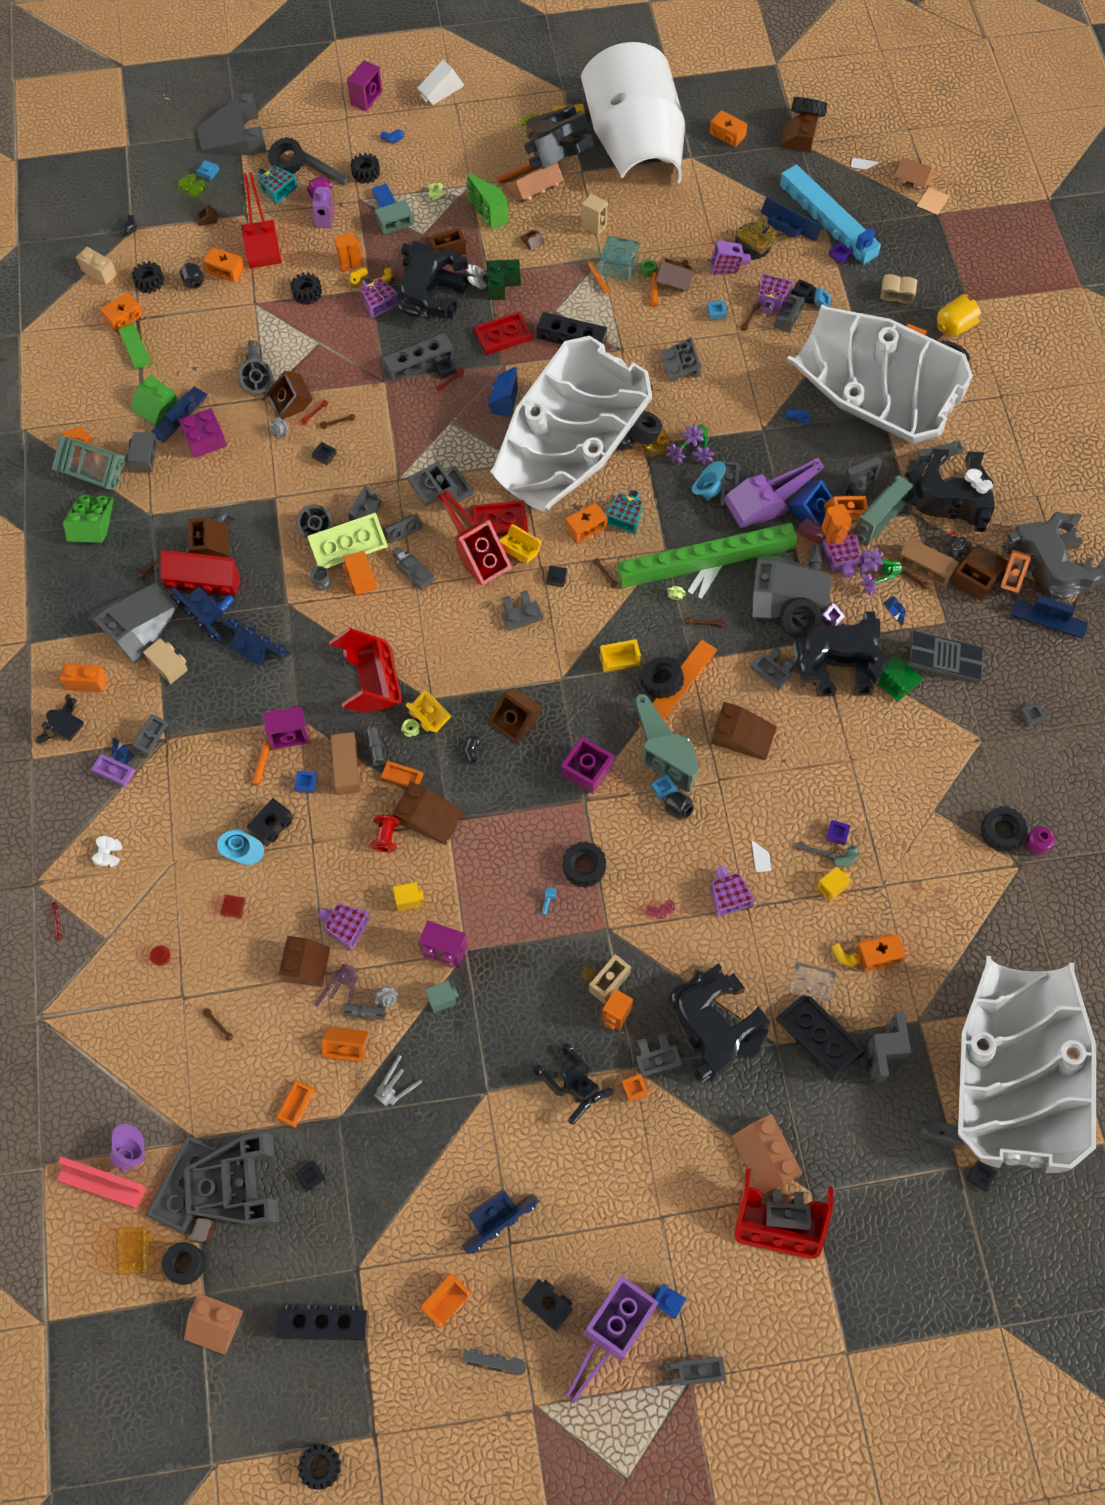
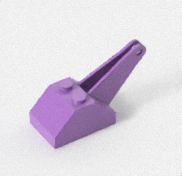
M816 458L772 480H769L763 474L747 478L726 495L724 501L740 528L784 516L789 510L785 500L819 473L824 466L820 459Z
M622 1275L584 1332V1335L591 1339L593 1344L572 1386L565 1395L567 1399L581 1379L597 1346L599 1345L607 1353L582 1384L571 1401L572 1403L576 1402L583 1389L610 1354L620 1362L623 1360L659 1303Z

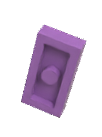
M100 754L91 768L93 773L124 787L128 785L136 772L134 768L103 754Z

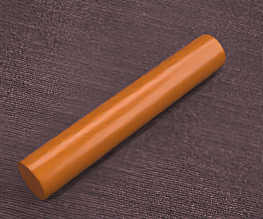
M530 164L498 176L497 181L501 183L533 168Z
M589 262L588 267L603 293L607 294L610 291L594 262Z
M657 272L652 273L651 307H657Z
M263 742L252 780V784L255 786L260 784L270 748V743Z

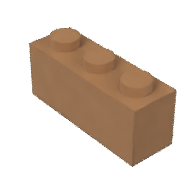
M909 538L898 558L902 566L945 588L959 564L954 558L946 556L936 549L930 548L912 538Z
M354 732L331 735V742H328L329 753H332L333 759L329 760L330 769L334 771V777H331L332 788L336 789L337 795L361 792L357 744Z

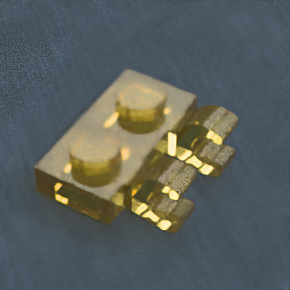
M760 218L753 225L747 223L737 232V237L762 255L773 245V241L776 239L774 234L777 233V230L772 227L763 234L764 227L762 225L765 224V221Z

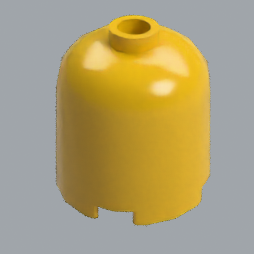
M967 294L960 295L940 309L937 314L938 329L949 337H956L980 323L978 316L981 315L979 306L974 299L970 301L967 298Z

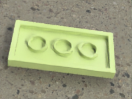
M376 513L307 536L317 565L324 566L325 568L345 563L344 556L363 550L367 555L388 547Z

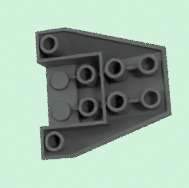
M760 555L756 567L752 619L772 620L780 618L783 605L785 606L786 602L792 600V598H808L820 607L819 609L828 608L831 574L780 556ZM798 609L793 613V615L805 613L807 611L804 609Z
M154 583L99 607L87 619L98 630L102 629L119 645L122 652L135 664L145 656L143 652L157 641L179 608V604Z

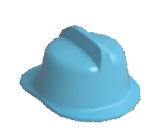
M716 461L708 465L693 484L692 492L696 495H701L707 501L716 496L722 488L720 480L725 473V464L722 461Z
M232 829L223 833L217 842V848L221 855L241 864L253 865L263 858L264 847L262 843L241 829Z

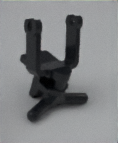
M70 694L65 696V704L62 710L60 708L58 711L53 709L46 713L48 723L44 722L41 725L44 733L36 737V743L41 744L56 733L61 739L71 741L82 728L84 722L72 715L76 708L77 700L71 698Z
M566 1043L563 1045L562 1051L575 1065L563 1073V1087H559L541 1065L537 1064L533 1072L544 1081L555 1095L562 1097L564 1094L570 1093L574 1096V1101L580 1103L568 1119L569 1124L574 1125L585 1111L591 1107L592 1103L612 1096L614 1091L612 1088L598 1091L599 1086L588 1078L589 1067L573 1051L572 1047Z

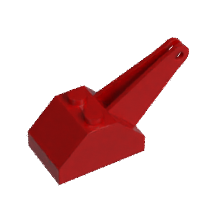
M249 172L262 222L253 223L247 174L244 173L250 223L241 225L249 268L281 264L282 260L275 221H265L255 188L253 174Z
M447 490L443 491V494H438L440 502L443 504L459 535L455 536L457 552L464 566L478 584L483 586L513 568L489 519L476 523ZM457 515L460 517V519H461V520L464 522V524L467 526V528H468L467 530H465V528L463 527L462 523H461L460 520L458 519Z

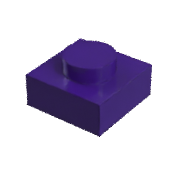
M840 242L829 250L828 255L839 264H842L852 256V250Z
M831 820L826 840L845 845L850 825Z

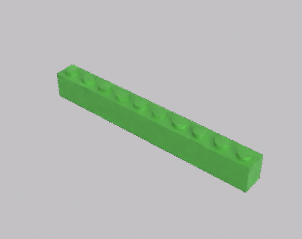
M792 523L620 561L617 562V576L621 589L754 559L760 555H771L795 549L797 535Z

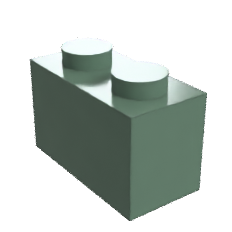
M406 200L375 209L376 220L383 235L414 225L413 215Z

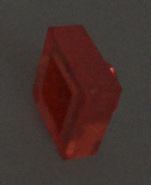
M225 895L220 914L226 917L241 919L246 899L244 897Z

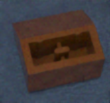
M460 228L425 237L428 246L437 251L453 248L461 256L467 254L466 241Z
M206 517L188 519L190 553L230 558L228 525Z

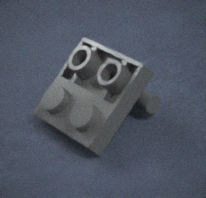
M692 337L661 352L668 378L671 382L691 372H694L695 377L701 376L700 368L702 365Z
M879 457L867 459L864 463L849 467L842 486L843 493L846 495L854 492V496L864 495L866 486L875 483L882 464Z

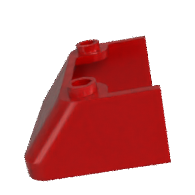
M347 628L329 641V645L343 649L344 658L347 662L357 666L362 689L341 704L343 708L368 713L395 707L401 703L402 696L390 645L386 640Z
M746 1168L735 1224V1239L741 1244L808 1259L819 1257L822 1253L833 1212V1187H828L824 1203L811 1201L806 1204V1206L811 1208L810 1230L766 1226V1204L761 1203V1192L757 1188L749 1186L751 1169Z

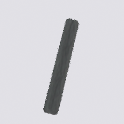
M304 151V162L342 185L348 183V176Z

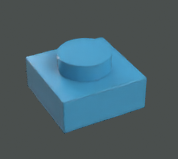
M204 160L196 172L198 176L212 180L219 171V167L214 163Z
M822 287L817 288L814 298L816 306L825 305L830 307L831 296Z
M724 301L708 302L707 308L710 320L727 318Z
M667 774L650 785L660 801H663L669 794L678 790Z

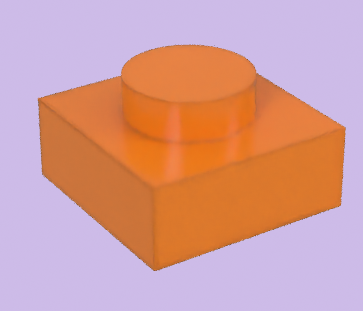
M641 1074L621 1081L629 1102L649 1094Z

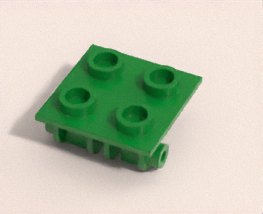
M895 655L889 660L878 685L895 701L899 702L924 679L899 656Z

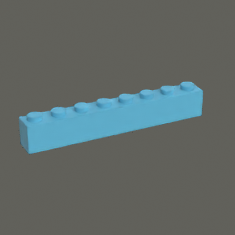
M797 164L782 172L780 180L782 189L786 190L803 209L810 213L834 239L851 249L852 255L856 260H859L864 265L878 256L881 244L875 238L870 247L864 248L861 251L856 248L858 235L866 230Z

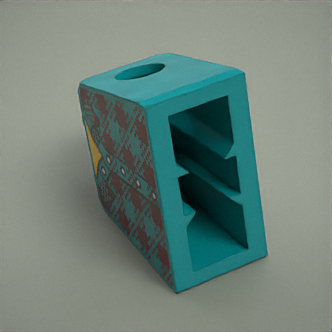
M272 166L268 171L260 169L257 173L262 192L276 205L297 188L295 175L277 166Z
M630 490L628 495L618 494L605 512V515L608 517L607 525L633 534L637 533L643 501L638 499L640 494L637 491Z

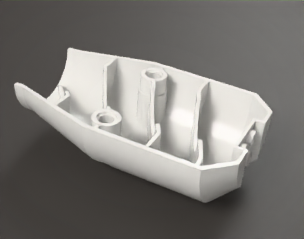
M640 42L621 43L601 51L586 65L581 74V79L594 131L619 171L620 178H624L627 171L637 163L647 159L658 158L665 163H673L677 167L676 181L680 183L682 178L681 163L685 120L666 57L657 48Z
M825 305L820 306L814 328L796 358L791 356L787 358V362L790 365L795 366L838 408L913 445L936 438L943 433L948 412L951 413L955 405H960L973 376L966 355L891 319L830 308Z
M591 336L565 341L516 407L496 463L490 473L516 498L524 500L525 504L540 512L547 513L554 504L605 465L652 400L648 371L635 363H632L629 367L623 361L618 362L610 353L605 351L604 344Z
M986 956V966L962 1031L958 1136L987 1165L1000 1168L1002 1162H1005L1006 1165H1027L1031 1168H1041V1166H1044L1045 1173H1060L1071 1170L1096 1149V1042L1075 976L1074 963H1069L1064 968L1052 971H1021L1000 966L992 961L991 956Z

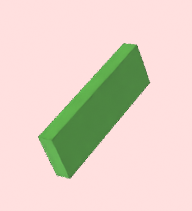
M135 324L119 328L118 330L135 369L151 364Z

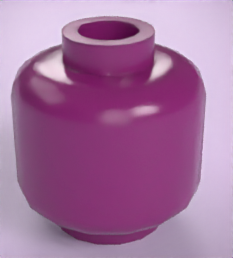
M319 176L309 181L307 191L313 199L314 190L317 187L331 190L332 184L329 179Z
M1043 826L1032 829L1026 838L1027 848L1036 855L1048 853L1055 843L1053 832Z

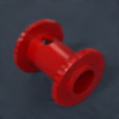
M377 815L373 818L374 823L378 825L376 840L370 842L369 846L379 852H394L397 846L392 843L393 829L400 825V820L391 815Z

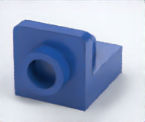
M663 1283L661 1288L657 1286L651 1296L659 1302L656 1308L674 1319L678 1316L686 1300L684 1296L667 1287L665 1283Z

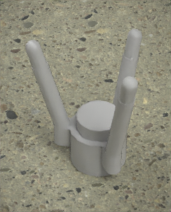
M401 1055L397 1056L374 1095L386 1107L389 1103L394 1105L398 1099L422 1083V1080H418L394 1096L396 1092L392 1089V1086L400 1078L404 1070L400 1069L390 1083L387 1084L401 1060Z

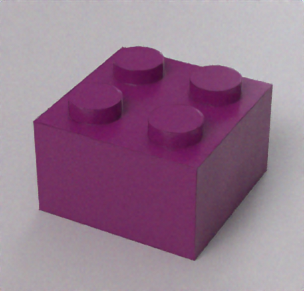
M363 60L352 75L348 77L347 85L352 106L367 112L383 92L379 66Z
M212 408L179 419L183 434L194 458L227 446Z
M292 706L284 710L274 709L263 713L265 733L272 750L310 743L308 725L302 707Z
M581 737L562 763L561 776L594 794L613 767L614 755L586 738Z
M428 920L418 942L421 954L424 955L425 959L441 961L443 965L450 968L454 966L460 968L468 947L466 933Z

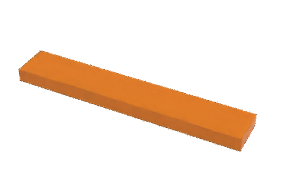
M701 639L681 665L684 675V684L681 690L668 698H656L652 704L663 720L667 718L715 655L717 648Z

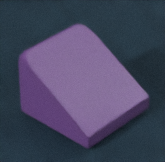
M829 603L828 608L821 609L822 622L828 626H836L844 617L843 613L834 603Z

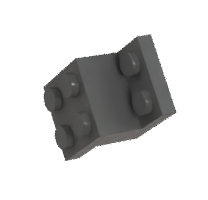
M439 461L407 477L408 482L425 506L437 501L442 510H445L438 498V494H443L445 490L458 503L474 495L472 488L456 466L445 471Z
M904 1011L895 1012L888 1024H886V1033L874 1034L867 1046H865V1057L870 1062L868 1076L873 1081V1086L882 1085L889 1077L888 1064L903 1063L911 1054Z

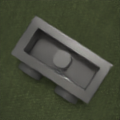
M133 432L132 439L129 440L130 450L126 454V463L129 464L131 471L153 472L158 441L154 433Z

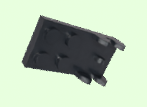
M807 992L776 1017V1021L811 1056L813 1064L818 1068L822 1067L824 1069L827 1079L831 1082L865 1054V1050Z

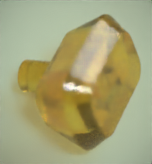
M586 965L583 967L582 978L584 981H593L594 968L592 966Z

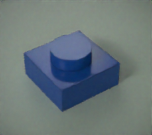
M872 228L858 235L856 248L859 251L872 245L875 231Z
M297 771L294 790L296 792L314 793L318 777L317 773Z

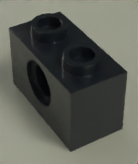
M272 798L252 819L247 828L251 835L265 846H268L278 839L279 833L283 829L290 826L293 816L290 810ZM270 821H276L272 826L267 825Z
M538 1279L521 1301L551 1329L557 1332L572 1313V1302L563 1294L559 1297L554 1293L555 1287L546 1279L543 1282ZM546 1298H552L555 1301L553 1309L546 1310L542 1306Z

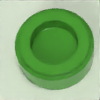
M650 259L644 260L640 265V271L645 276H652V273L657 271V264Z

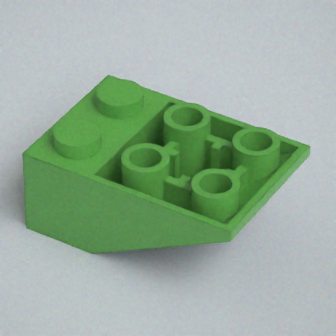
M468 173L466 182L468 188L467 198L475 206L476 212L482 216L485 225L488 224L490 229L493 230L507 224L508 201L501 189Z
M78 496L63 522L67 541L102 543L108 532L113 497Z

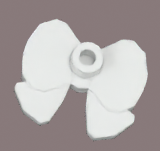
M468 265L469 268L465 270L473 275L468 277L469 282L473 286L485 289L487 283L482 278L485 274L484 270L476 265Z
M977 469L968 470L964 478L972 482L971 486L976 488L979 493H986L989 489L993 488L990 480L982 481L980 478L982 475L981 471Z
M108 836L98 837L96 845L99 849L98 853L92 857L93 863L98 866H110L111 868L116 866L120 860L110 855V851H121V842Z

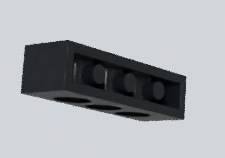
M546 312L542 313L537 325L538 339L561 345L567 340L591 336L604 345L607 340V327Z
M284 1305V1309H277L275 1338L368 1341L369 1312L364 1310V1306H350V1310H342V1306L330 1305L328 1310H321L318 1305H306V1309H297V1305ZM299 1316H304L306 1319V1323L302 1328H297L295 1325V1321ZM326 1316L328 1318L327 1326L319 1329L317 1325L318 1319ZM343 1317H349L351 1320L350 1326L346 1329H341L340 1320Z

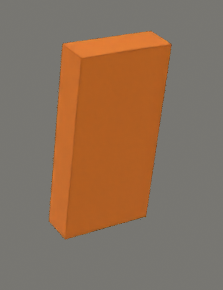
M387 761L380 778L383 781L407 788L410 781L420 785L424 774L422 771Z
M295 1080L276 1116V1120L296 1128L315 1089Z

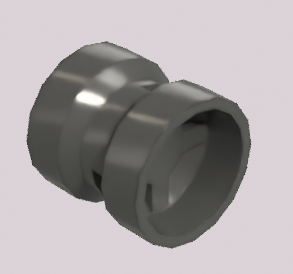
M324 566L314 567L310 573L314 588L320 591L328 589L331 585V580L327 568Z

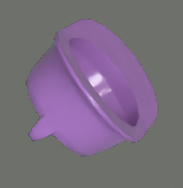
M120 1124L112 1132L110 1160L119 1168V1172L123 1173L125 1170L141 1164L145 1159L143 1135L136 1127L129 1124Z

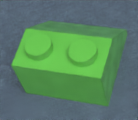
M149 375L138 385L130 408L156 427L168 411L178 402V399L173 390Z

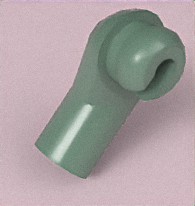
M855 845L848 846L844 857L833 859L834 867L852 866L859 856L858 847Z

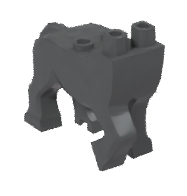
M1055 512L1046 523L1033 522L1018 525L1015 531L1008 533V541L1002 545L1006 555L1011 554L1012 550H1016L1031 556L1027 570L1032 574L1041 591L1049 597L1067 599L1078 593L1092 594V586L1105 583V561L1098 568L1092 567V557L1086 559L1081 567L1067 561L1066 549L1079 548L1083 542L1081 537L1077 538L1075 532H1078L1075 526L1079 523L1082 514ZM1059 528L1067 531L1066 533L1058 534Z

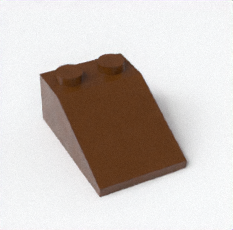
M723 702L711 744L766 760L777 726L743 707Z
M410 781L392 815L400 820L401 826L447 845L464 811L428 788Z

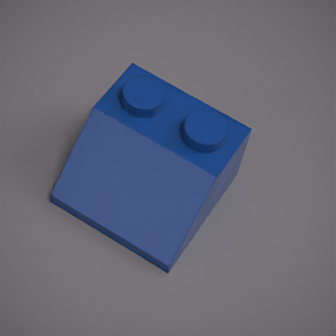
M517 367L499 374L496 382H493V395L489 396L488 406H491V414L512 416L518 393Z
M822 480L807 481L788 504V507L798 520L821 531L826 515L824 503L833 496Z

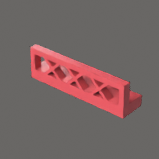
M60 1157L58 1163L63 1165L57 1181L127 1206L138 1208L146 1189L143 1185Z

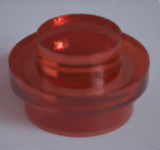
M162 945L156 946L150 953V960L157 966L165 965L171 957L170 950Z

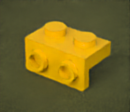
M512 524L508 534L500 539V543L506 553L527 564L538 555L541 540Z
M426 690L413 703L408 702L406 704V707L409 709L408 713L413 718H418L422 722L420 724L421 727L427 732L437 733L452 717Z

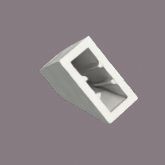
M442 60L421 83L418 90L421 92L420 97L425 102L429 101L434 105L462 88L464 84L453 68Z

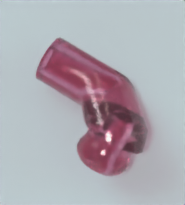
M666 900L659 908L648 905L645 915L664 919L673 913L675 904L672 900Z

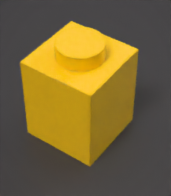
M836 867L819 880L817 888L829 901H832L848 888L850 884L849 876L844 870Z
M417 882L393 887L398 912L422 907L421 900H424L422 888H418Z

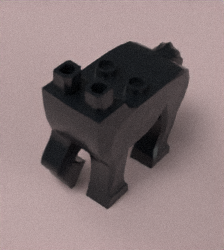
M571 103L563 109L532 117L525 123L527 128L526 137L530 141L525 143L524 147L527 154L532 152L535 154V157L529 159L530 166L533 169L539 167L545 169L563 158L578 155L585 149L594 146L591 134L577 136L573 141H560L563 137L569 134H579L578 130L588 127L585 114L581 111L576 112L575 106Z
M413 241L412 245L404 243L401 253L405 255L403 258L405 271L401 283L402 297L398 301V307L403 313L422 317L426 321L431 319V315L442 318L448 316L453 319L458 309V299L444 297L442 300H434L431 297L436 292L438 285L451 287L460 293H465L469 284V274L450 272L443 269V267L449 264L453 267L454 271L465 270L469 268L468 259L465 256H461L453 248L437 251L417 241Z
M932 449L924 476L922 474L927 461H922V464H916L915 460H909L908 472L904 476L913 486L908 491L907 498L912 505L916 506L918 511L934 517L963 519L969 525H974L975 532H986L987 525L995 509L992 490L989 489L986 493H979L976 488L971 486L972 482L965 480L964 477L942 479L939 468L945 463L949 450ZM968 451L965 457L966 471L977 469L982 472L980 477L982 481L990 480L993 484V481L981 465L985 452Z
M874 611L864 612L863 619L856 625L839 624L838 626L818 627L808 632L807 635L797 636L794 639L793 647L796 663L792 669L800 674V687H806V683H813V686H816L817 697L834 696L837 689L825 673L826 663L836 667H853L855 676L854 696L872 695L874 691L872 682L875 685L879 684L880 678L889 662L888 657L878 647L880 619H876Z
M719 963L705 973L698 969L695 970L692 978L688 982L675 987L669 996L670 1004L677 1010V1017L681 1026L690 1037L688 1040L695 1050L698 1048L702 1054L701 1065L696 1067V1072L694 1073L701 1085L709 1079L713 1082L721 1076L736 1058H755L769 1032L768 1028L765 1027H769L770 1021L759 1006L748 1017L733 1027L729 1025L727 1020L717 1010L710 1007L713 1001L722 995H739L744 993L745 987L734 973L730 976L722 973V967ZM749 1036V1041L743 1042V1040Z

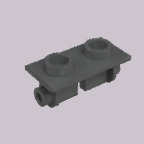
M410 514L398 523L387 525L383 530L385 535H388L390 543H393L422 529L418 514Z

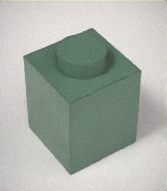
M449 980L425 989L434 1013L457 1004L455 998L459 996L455 985L450 986Z

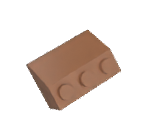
M556 162L545 169L541 167L535 168L504 184L517 201L523 200L526 202L533 199L532 195L536 193L537 195L545 193L548 187L552 189L559 186V182L564 179Z
M772 1114L753 1122L731 1136L746 1167L751 1169L750 1175L762 1195L801 1176L802 1171Z

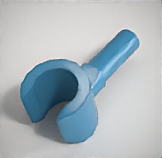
M547 888L545 890L542 915L547 914L550 899H556V888Z

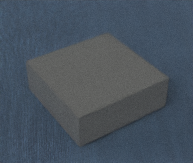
M1039 703L1023 707L1019 711L1027 727L1045 722L1046 720Z

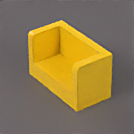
M637 639L600 646V660L603 672L640 666L641 654Z

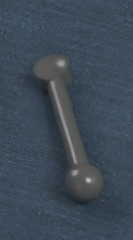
M803 842L796 844L797 850L805 849L827 856L831 860L836 858L834 852L827 853L805 846Z

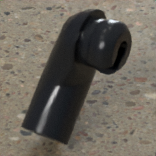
M132 215L126 216L127 223L120 229L123 236H128V234L130 235L136 231L137 227Z
M469 736L463 747L469 764L477 761L474 748L480 744L478 736Z

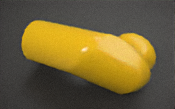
M366 267L351 272L349 277V284L351 286H357L360 279L368 275Z
M385 268L383 277L377 279H382L387 284H390L394 278L392 268Z
M840 943L831 947L840 964L855 967L860 962V956L857 953H845Z

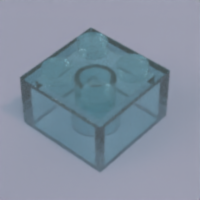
M607 236L599 263L600 274L631 281L639 256V242Z

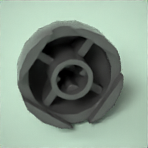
M253 358L246 360L240 365L237 371V380L245 391L259 394L265 392L273 381V373L270 366L263 362V360Z
M310 504L303 507L296 517L298 531L305 538L332 528L333 524L330 512L318 504Z

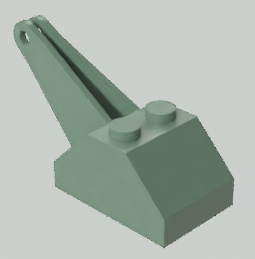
M645 694L638 695L636 698V709L646 741L642 750L641 763L662 776L667 774L673 783L690 793L696 784L699 769L693 743L685 736L673 734L651 703L649 697Z

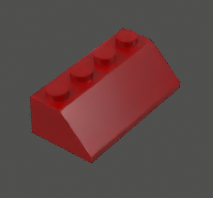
M161 551V580L165 588L171 590L174 587L175 589L193 592L200 587L206 594L216 593L223 596H236L240 574L234 558Z

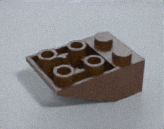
M978 544L962 561L950 583L982 602L1006 569L1008 561Z

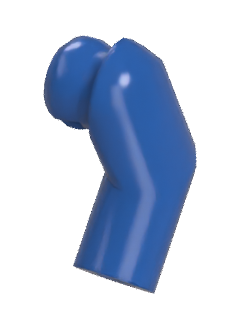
M399 129L390 134L382 131L380 139L390 143H397L404 138V132Z
M803 409L786 410V419L795 418L802 424H807L810 421V415Z
M227 595L221 602L212 601L224 612L234 602V599Z

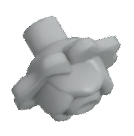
M280 417L272 419L270 428L273 435H277L278 438L287 436L289 428L286 421Z
M394 987L380 988L376 993L374 1002L378 1004V1007L389 1008L396 1002L398 992Z

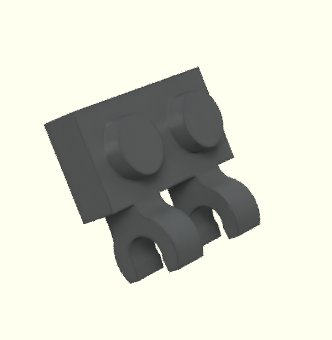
M527 590L520 592V599L523 604L521 607L514 609L510 596L503 598L506 612L502 613V617L508 631L543 620V615L537 601L531 603Z
M775 647L768 655L762 653L751 664L750 668L779 691L791 679L792 675L790 672L793 670L792 667L796 662L790 658L782 667L778 665L776 661L781 657L780 653L782 651Z
M666 1033L657 1035L656 1038L660 1049L653 1052L649 1051L646 1039L637 1041L641 1055L636 1056V1062L642 1078L682 1066L676 1045L669 1046Z
M773 1190L771 1202L766 1203V1226L810 1230L811 1208L810 1206H804L803 1192H794L793 1204H782V1190Z

